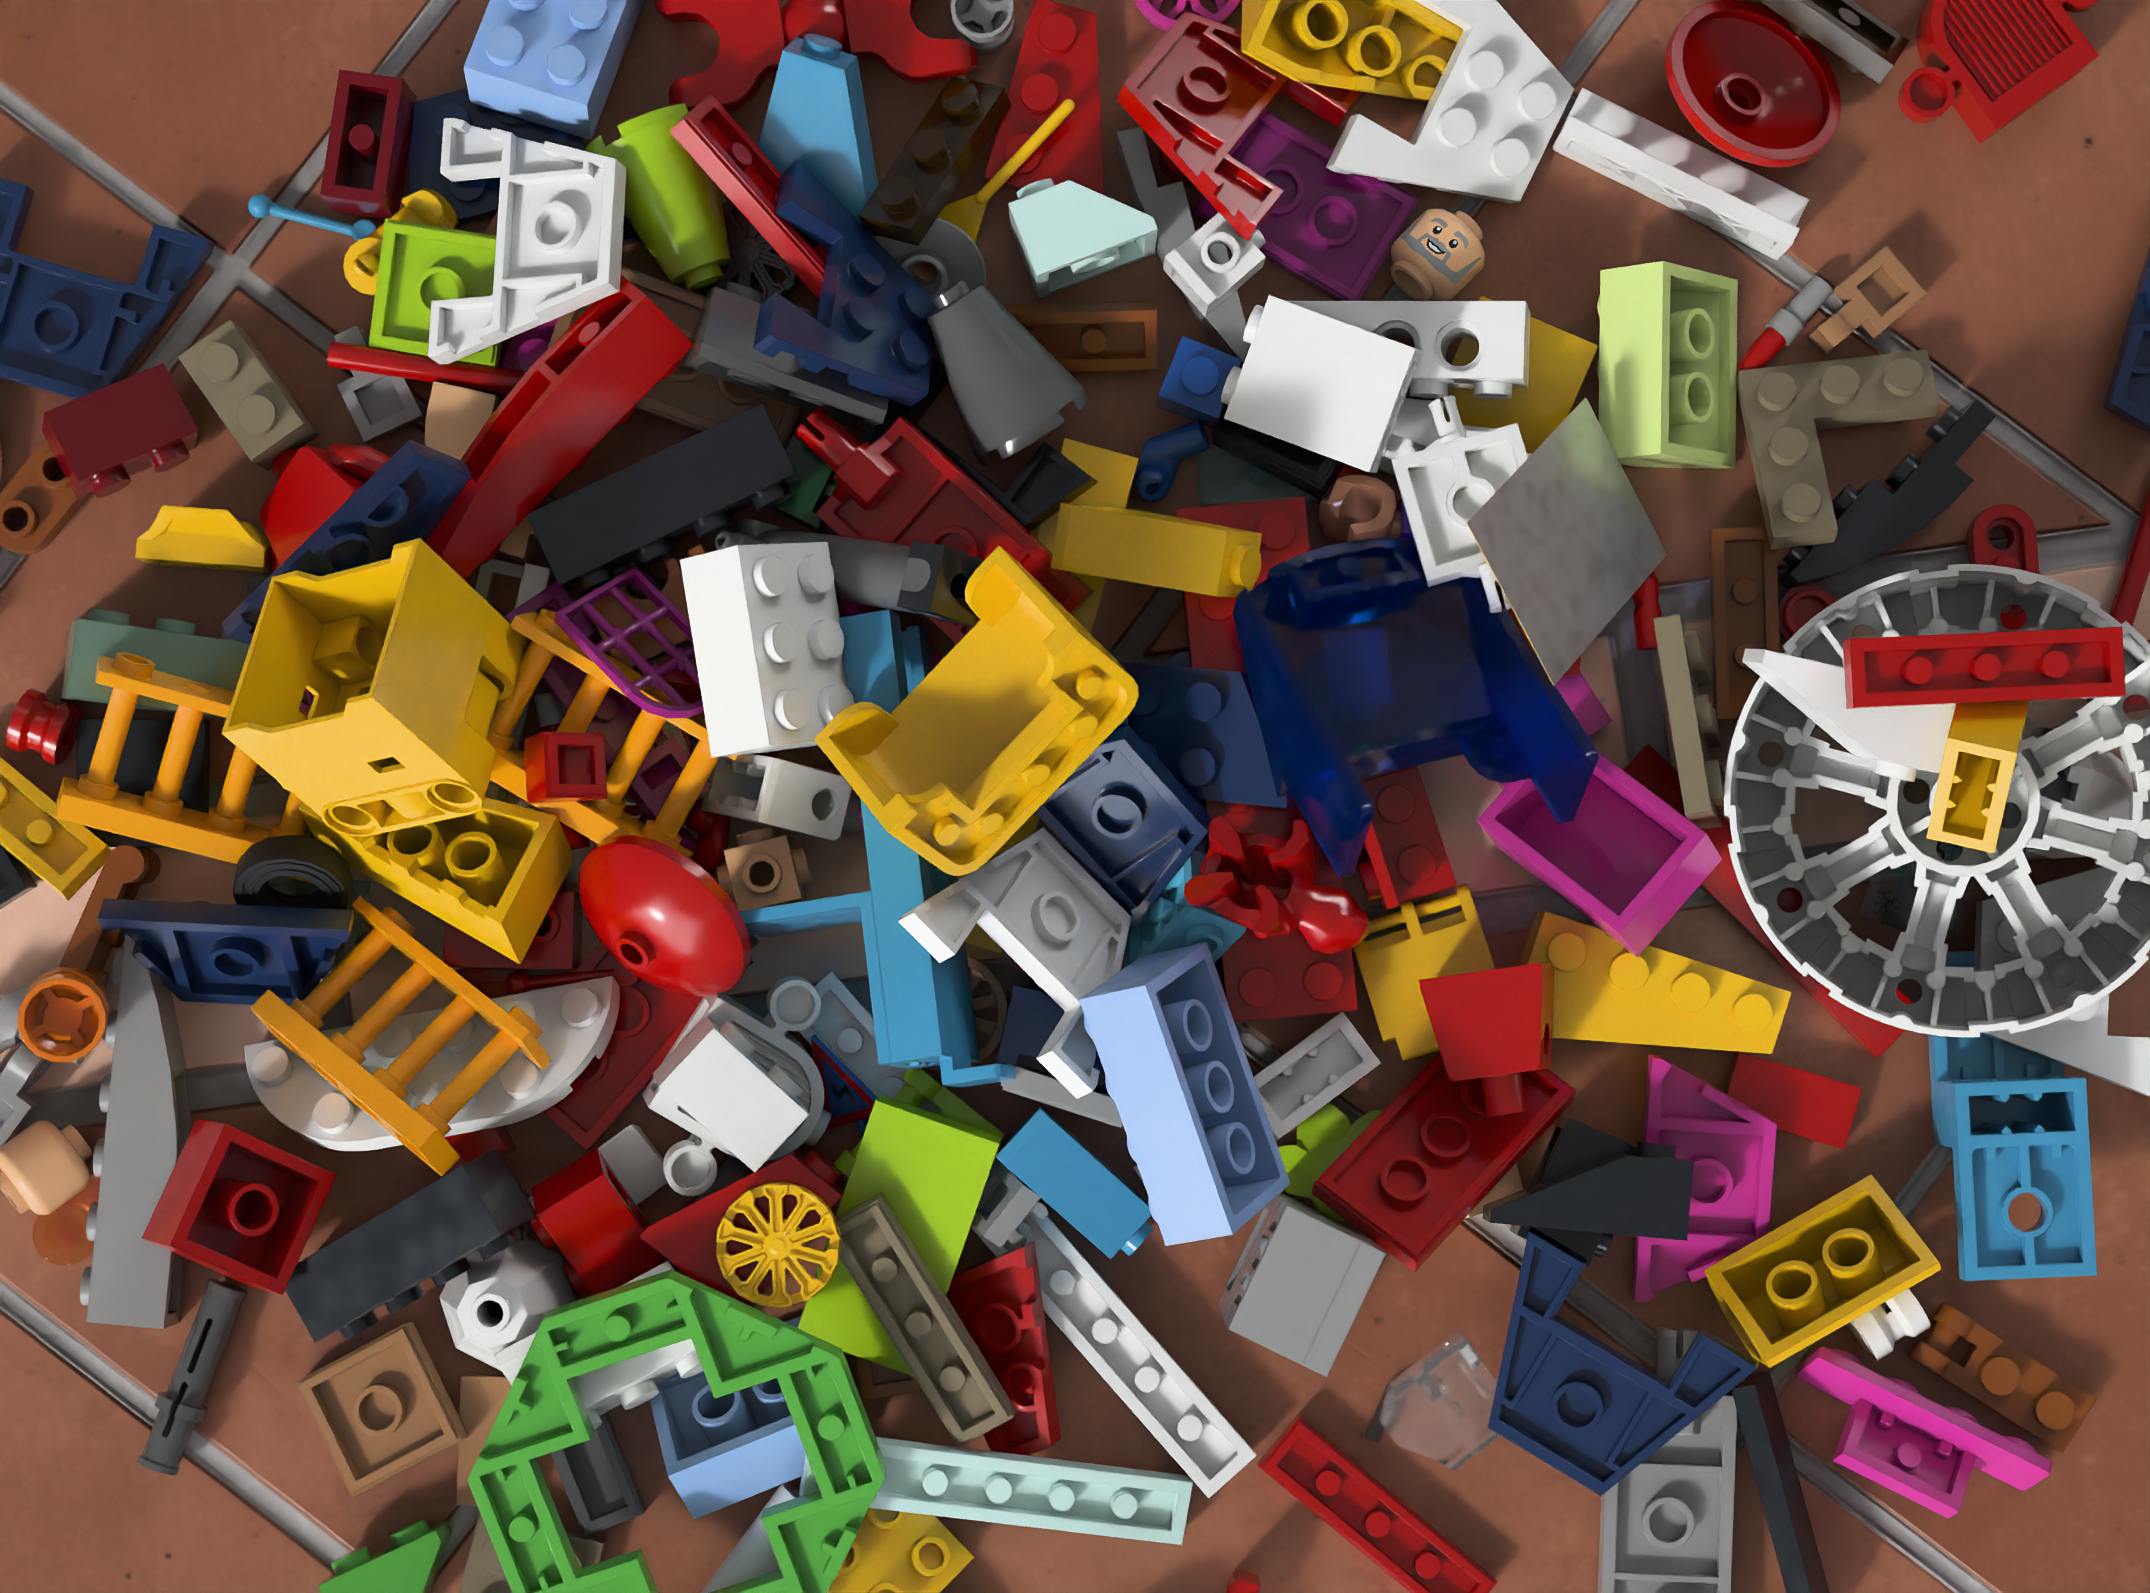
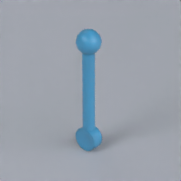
M261 193L253 195L248 201L249 212L256 218H265L273 215L353 236L356 242L359 239L366 238L377 229L369 220H360L353 224L273 203L269 196Z

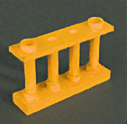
M541 609L539 614L532 611L516 615L510 625V628L532 641L521 660L514 692L510 697L498 702L487 737V741L496 752L490 780L527 801L525 752L513 746L515 737L511 733L554 654L587 673L556 732L585 733L609 688L611 687L623 694L613 681L554 622L555 612L548 609ZM603 653L631 683L643 677L640 673ZM650 684L640 690V692L654 701L674 705L657 686L654 689ZM642 709L606 774L607 799L530 804L545 813L556 815L560 822L597 844L613 836L634 835L663 843L691 859L694 853L680 845L682 837L678 832L720 758H711L704 712L689 718H664ZM667 720L699 739V742L655 820H647L646 824L624 812L626 804L622 799ZM747 754L732 755L728 757L736 761Z
M118 652L115 659L99 655L96 665L95 683L113 687L88 774L80 775L79 780L63 777L56 804L57 819L234 864L238 863L240 857L251 845L268 837L285 835L311 837L306 832L307 823L298 808L302 800L292 792L289 794L281 823L274 824L272 830L247 824L248 819L242 814L257 763L237 746H235L217 807H212L208 813L183 807L184 802L178 798L204 712L226 718L235 691L154 670L155 663L139 655ZM139 695L178 705L153 791H146L144 797L119 791V785L114 782ZM312 704L309 706L308 711L299 709L307 718ZM285 876L314 884L313 882H310L301 877Z
M360 896L352 904V907L371 932L303 1001L296 998L288 1006L268 989L250 1008L280 1042L440 1176H443L460 1158L444 1138L451 1130V1127L448 1125L450 1120L517 1050L542 1070L552 1060L537 1041L543 1033L542 1029L523 1010L514 1006L508 1013L411 937L416 931L398 911L387 905L380 912ZM390 948L411 964L408 970L344 1035L337 1032L329 1040L319 1031L325 1025L321 1019ZM431 982L435 983L454 999L386 1070L379 1067L373 1074H370L361 1066L366 1060L362 1053ZM474 1015L497 1033L429 1105L422 1102L414 1110L403 1101L409 1094L405 1087Z

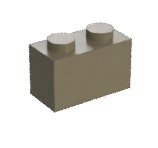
M228 320L177 356L248 458L267 471L272 469L274 459L281 452L291 448L299 449L319 435L249 334L233 321Z

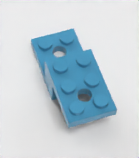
M1975 951L1947 952L1945 966L1974 967ZM1980 1033V1037H1948L1928 1034L1934 1144L1950 1147L1953 1152L1959 1279L1979 1281L2097 1275L2086 1078L2065 1076L2064 1064ZM2021 1193L2032 1194L2040 1204V1217L2037 1223L2026 1230H2019L2014 1227L2008 1215L2010 1203Z

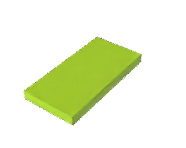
M878 1094L836 1217L882 1192L944 1294L947 1295L1002 1137ZM829 1239L827 1240L824 1251L829 1249ZM839 1257L836 1270L831 1279L820 1292L807 1300L798 1328L842 1348L843 1352L914 1377ZM820 1264L817 1269L815 1278H819L823 1271V1268Z

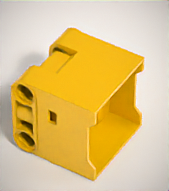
M421 538L395 544L389 559L328 575L316 576L296 570L273 576L221 734L272 775L284 789L292 792L321 816L327 826L345 835L372 836L470 815L478 812L483 806L496 758L495 749L487 741L497 701L510 697L514 692L520 663L527 644L526 637L510 628L511 624ZM305 689H308L314 695L308 718L299 711Z

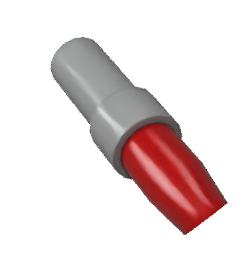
M1815 275L1784 309L1780 308L1765 324L1766 329L1749 347L1737 368L1740 370L1764 368L1785 345L1789 346L1804 330L1803 325L1833 293L1831 286L1825 280Z

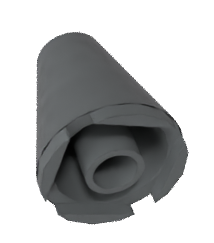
M961 279L931 298L936 309L926 318L973 453L982 466L991 464L992 450L996 449L1001 458L1004 459L1056 429L1065 422L1059 410L1070 401H1073L1078 411L1089 401L1090 398L1083 386L982 283L969 288L964 279Z

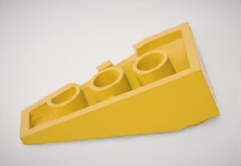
M1414 0L1242 1L1241 52L1294 81L1429 102L1463 32L1461 27Z

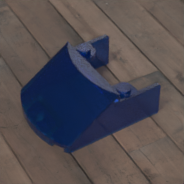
M1380 538L1357 540L1314 549L1292 557L1270 568L1266 580L1259 583L1249 592L1245 587L1237 595L1232 613L1277 797L1292 795L1338 877L1354 873L1375 813L1374 804L1359 780L1360 778L1464 755L1473 769L1488 780L1508 783L1530 778L1557 822L1562 824L1574 820L1599 759L1596 748L1556 686L1552 685L1542 664L1502 602V612H1490L1481 577H1461L1428 587L1414 539Z

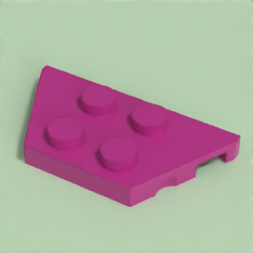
M1648 1054L1642 1142L1676 1145V1157L1693 1161L1694 1164L1687 1241L1635 1236L1631 1297L1634 1302L1642 1303L1654 1299L1655 1293L1688 1279L1692 1283L1706 1277L1705 1269L1769 1233L1777 1124L1772 1119L1658 1054Z

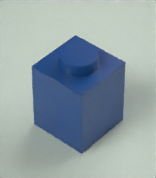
M1182 336L1158 394L1157 407L1191 421L1199 419L1204 426L1214 429L1225 407V403L1221 402L1225 382L1233 366L1240 367L1242 359Z

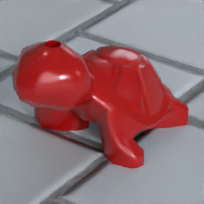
M1222 815L1214 818L1209 824L1210 848L1201 863L1199 875L1193 876L1185 884L1184 897L1190 906L1208 907L1226 919L1251 928L1256 937L1269 938L1272 935H1289L1295 930L1300 929L1313 950L1327 954H1336L1357 946L1370 934L1368 916L1348 890L1333 886L1315 885L1314 846L1311 829L1305 821L1298 819L1293 822V835L1289 840L1272 834L1237 832L1232 824Z

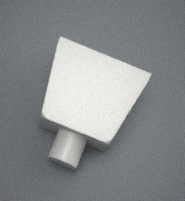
M747 754L736 761L728 756L720 757L708 778L712 788L705 793L701 807L703 811L831 841H837L841 831L856 833L861 829L859 822L860 797L851 794L852 787L843 776L756 754Z

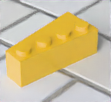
M485 797L481 809L470 815L365 837L349 836L335 831L327 826L322 817L303 801L298 807L315 840L333 847L347 861L350 867L520 965L575 859L556 815Z
M1547 911L1535 912L1518 964L1519 966L1540 962L1553 963L1552 1038L1772 1054L1792 993L1650 945L1636 957L1603 930Z

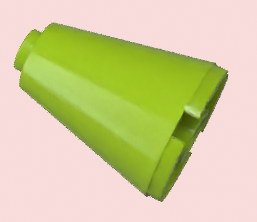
M683 103L657 109L632 118L617 126L621 134L620 139L605 146L600 135L589 143L585 151L615 158L627 168L625 217L672 284L685 283L688 291H693L721 280L724 277L721 268L731 261L720 189L669 132L689 113L686 104Z

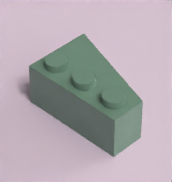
M90 609L89 620L77 618L70 624L60 700L75 702L84 700L109 703L113 687L95 683L96 665L99 655L115 659L118 652L145 657L155 663L154 670L235 691L250 646L228 638L224 628L221 629V636L218 639L194 635L196 624L185 621L156 618L155 629L129 626L130 614L101 609ZM139 695L135 709L142 708L176 713L178 705ZM204 712L202 717L226 720L225 717Z

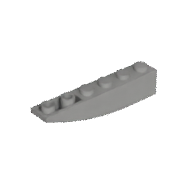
M125 934L124 947L119 946L116 949L112 965L113 982L116 985H120L118 1010L110 1012L106 1026V1045L114 1050L111 1074H106L103 1077L99 1094L100 1110L107 1113L105 1138L98 1139L93 1155L94 1176L101 1177L98 1202L91 1204L87 1216L86 1235L89 1241H94L92 1267L87 1266L81 1278L80 1302L82 1305L88 1306L86 1322L165 1329L180 1322L186 1258L141 1238L192 1129L187 1073L171 992L163 985V980L158 974L145 968L132 956L135 942Z

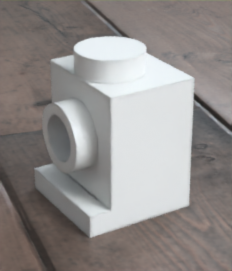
M1218 212L1177 249L1174 248L1165 256L1163 270L1206 317L1263 267L1266 257L1259 248L1266 241L1259 230L1247 241ZM1215 244H1224L1231 250L1232 258L1225 264H1216L1209 258L1208 249Z

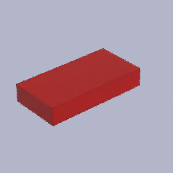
M1735 1051L1724 1093L1772 1119L1777 1124V1130L1844 1150L1862 1088L1739 1051Z

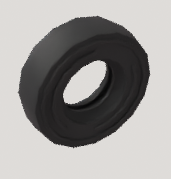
M295 835L268 837L251 845L240 857L237 863L233 896L237 905L271 904L277 907L348 910L353 878L347 861L333 847L313 838ZM279 876H295L313 882L318 890L310 895L294 896L273 889L268 882L270 879Z

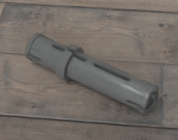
M213 1278L208 1279L207 1289L189 1335L186 1338L166 1392H159L154 1404L159 1409L143 1453L137 1461L144 1467L168 1475H177L196 1422L204 1421L208 1410L203 1405L220 1359L224 1354L244 1298L246 1299L248 1291L228 1282Z

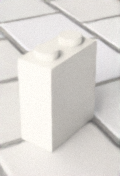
M1269 295L1265 307L1256 305L1248 319L1243 341L1251 345L1243 367L1233 366L1225 382L1221 402L1227 404L1228 408L1224 419L1361 470L1377 473L1422 351Z

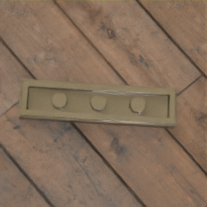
M882 1192L836 1217L841 1236V1260L957 1446L960 1447L1014 1418L1015 1406Z

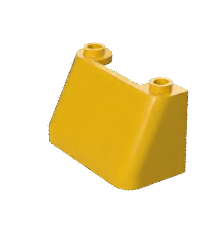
M1000 546L974 571L965 588V601L970 609L980 618L979 622L890 714L872 702H858L841 710L814 738V741L884 829L937 868L952 876L969 874L984 865L1127 718L1135 707L1139 696L1137 683L1122 665L1014 557Z

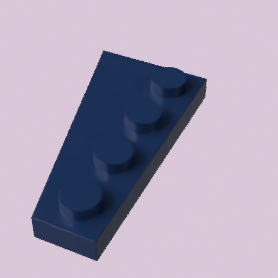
M409 440L222 622L227 637L250 645L273 576L296 570L316 576H324L389 559L395 544L418 538L426 542L471 477L465 462Z

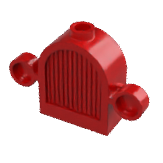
M1928 0L1920 14L1916 31L1917 49L1924 67L1915 70L1902 83L1898 92V103L1901 111L1912 121L1929 123L1942 116L1952 105L1980 144L2076 76L2099 56L2066 12L2080 13L2087 11L2099 0Z

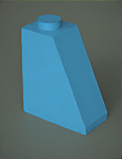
M806 34L804 39L796 37L782 51L758 147L781 173L786 171L796 161L802 163L862 225L858 215L878 187V180L857 56L842 52V44L826 36Z
M1040 1104L997 1151L995 1157L1110 1259L1120 1249L1130 1256L1154 1230V1227L1147 1221L1151 1216L1148 1202L1044 1105Z

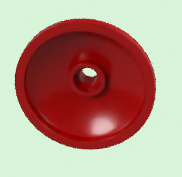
M1716 0L1699 5L1691 10L1673 30L1665 54V68L1670 89L1688 122L1713 146L1732 157L1752 164L1766 167H1790L1815 157L1832 139L1838 128L1841 115V98L1834 73L1814 42L1795 33L1788 25L1787 20L1781 15L1750 2Z
M619 835L601 841L584 858L579 870L578 885L585 916L604 947L627 970L665 991L684 996L700 997L714 996L727 992L745 974L751 959V942L745 922L736 905L720 884L689 857L652 839L634 835Z

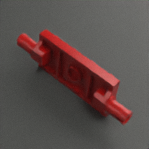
M823 406L815 409L806 418L812 425L806 427L804 424H801L795 432L794 437L799 442L802 441L835 472L833 479L837 482V485L832 495L815 514L839 536L911 546L912 541L945 545L984 560L1000 546L1014 557L1072 616L1094 592L1075 573L1051 568L1053 553L905 417H899L888 431L872 445L869 442L863 444L858 442L828 414V411ZM926 616L955 644L974 627L943 622ZM977 616L975 625H976V624L979 622V620H980V618H979L978 616Z

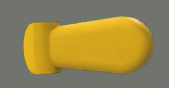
M423 188L403 197L401 202L405 207L389 218L449 229L456 228L458 224L457 214L449 201L439 192L428 188ZM384 223L366 238L359 239L352 244L345 254L343 264L345 277L350 285L360 293L375 295Z

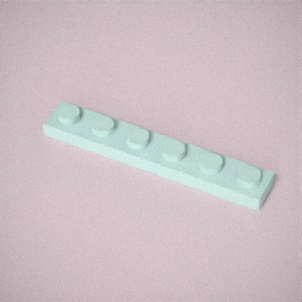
M876 1437L887 1466L885 1479L869 1508L1182 1545L1193 1482L1188 1475ZM806 1454L799 1489L800 1496L819 1491Z

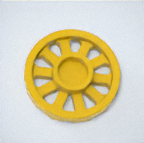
M766 1183L743 1193L729 1206L717 1229L716 1257L723 1277L739 1296L765 1307L786 1308L809 1300L820 1292L831 1279L840 1257L841 1236L832 1211L818 1195L792 1183ZM786 1194L796 1196L798 1201L789 1218H784L783 1197ZM766 1196L769 1199V1220L756 1207V1198ZM815 1209L821 1216L820 1222L801 1229L799 1224L807 1212ZM744 1213L756 1228V1232L736 1227L734 1222H732L736 1214ZM826 1236L830 1238L829 1249L826 1251L806 1246L807 1241L817 1237ZM735 1240L752 1245V1248L731 1255L727 1252V1241ZM803 1259L820 1264L823 1268L820 1277L813 1278L800 1263V1260ZM757 1260L759 1263L746 1281H741L735 1273L736 1268ZM772 1270L773 1293L770 1296L759 1293L758 1286L768 1271ZM786 1270H789L801 1285V1292L793 1295L787 1292Z

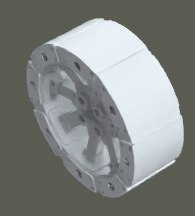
M1954 564L1948 565L1947 570L1919 574L1918 569L1861 587L1826 607L1810 619L1783 645L1785 650L1783 654L1844 667L1843 640L1850 639L1852 630L1860 625L1872 628L1876 637L2122 627L2126 695L2120 697L2088 698L2091 702L2075 713L2076 717L2037 739L2033 735L2021 740L2006 802L2012 803L2020 809L2021 820L2019 824L2010 829L2000 827L1994 853L1963 846L1961 856L1954 861H1946L1940 858L1936 851L1938 841L1926 838L1939 773L1917 770L1915 779L1923 780L1928 785L1929 796L1926 801L1920 804L1908 802L1903 795L1904 785L1908 781L1874 774L1877 761L1831 749L1830 743L1812 737L1818 725L1764 679L1759 677L1738 719L1727 759L1724 783V816L1730 818L1733 843L1728 844L1738 882L1754 916L1776 948L1804 977L1810 974L1818 982L1831 990L1828 994L1845 1006L1882 1023L1930 1035L1980 1037V1032L2007 1029L2012 1034L2044 1026L2068 1017L2090 1006L2119 987L2149 959L2146 954L2150 950V867L2145 864L2143 853L2145 848L2150 845V644L2127 621L2121 624L2099 608L2101 602L2067 584L2039 574L1994 565ZM2018 605L2025 610L2027 620L2023 627L2012 630L2002 624L2000 615L2005 607ZM2141 695L2148 701L2149 712L2145 718L2132 720L2125 715L2123 703L2127 697ZM1775 742L1782 747L1784 756L1779 765L1767 767L1760 762L1758 752L1763 744ZM2119 747L2127 774L2131 773L2134 792L2130 793L2129 820L2108 817L2106 821L2061 808V803L2040 795V790L2057 779V773L2096 751L2100 755ZM1820 786L1864 797L1865 803L1887 811L1885 816L1868 827L1869 833L1830 855L1824 852L1806 860L1799 834H1794L1792 815H1797V788L1819 790ZM2050 847L2096 859L2095 864L2114 871L2110 882L2101 895L2104 898L2103 902L2093 914L2088 912L2068 930L2057 914L2051 915L2028 874L2032 871L2023 852L2024 848L2049 851ZM1916 861L1914 887H1918L1906 932L1900 933L1893 951L1869 938L1865 942L1850 930L1852 925L1833 905L1850 894L1849 888L1889 866L1893 870ZM1970 877H1974L1988 896L1993 894L2016 933L2012 938L2021 957L1993 964L1994 969L1974 971L1973 966H1945L1948 944H1945L1944 941L1956 899L1962 898ZM1788 887L1797 889L1803 898L1802 906L1793 913L1782 911L1777 904L1778 894L1781 890ZM2059 961L2069 963L2075 972L2073 981L2065 987L2053 985L2048 977L2051 965ZM1914 979L1919 982L1922 987V996L1918 1002L1905 1004L1898 999L1896 988L1902 980Z

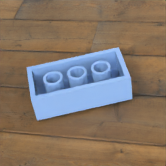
M1207 942L1141 956L1079 999L1084 1012L1086 1031L1095 1043L1105 1072L1107 1091L1116 1103L1127 1134L1129 1153L1133 1160L1137 1162L1148 1194L1150 1213L1159 1225L1166 1246L1233 1235L1290 1185Z

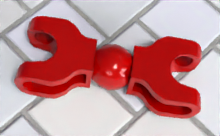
M654 0L655 9L665 19L672 22L690 21L706 23L717 32L720 38L718 56L707 70L691 76L678 78L670 87L668 94L670 106L685 103L688 112L708 94L713 95L726 111L741 109L757 95L763 81L770 75L777 73L783 49L796 37L804 39L806 34H817L832 38L842 44V52L848 54L851 52V55L857 56L858 61L875 60L882 63L893 75L911 84H925L947 80L951 76L962 77L969 75L979 66L977 51L970 42L961 38H929L918 30L912 19L913 5L917 0H789L783 7L779 0Z

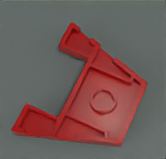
M1185 11L1123 83L1117 101L1235 231L1249 241L1275 209L1284 190L1231 157L1234 151L1282 93L1338 128L1364 96L1365 92L1294 81L1241 52V30Z

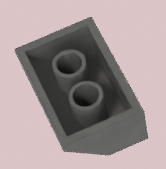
M727 282L725 290L714 287L707 293L691 339L694 345L686 353L683 362L684 366L809 412H813L818 407L823 406L828 411V414L837 422L861 431L883 423L889 399L849 385L847 380L848 374L829 367H825L819 373H815L799 367L798 356L781 351L776 356L771 357L753 348L759 308L762 305L764 294L733 282ZM799 307L817 320L818 313Z

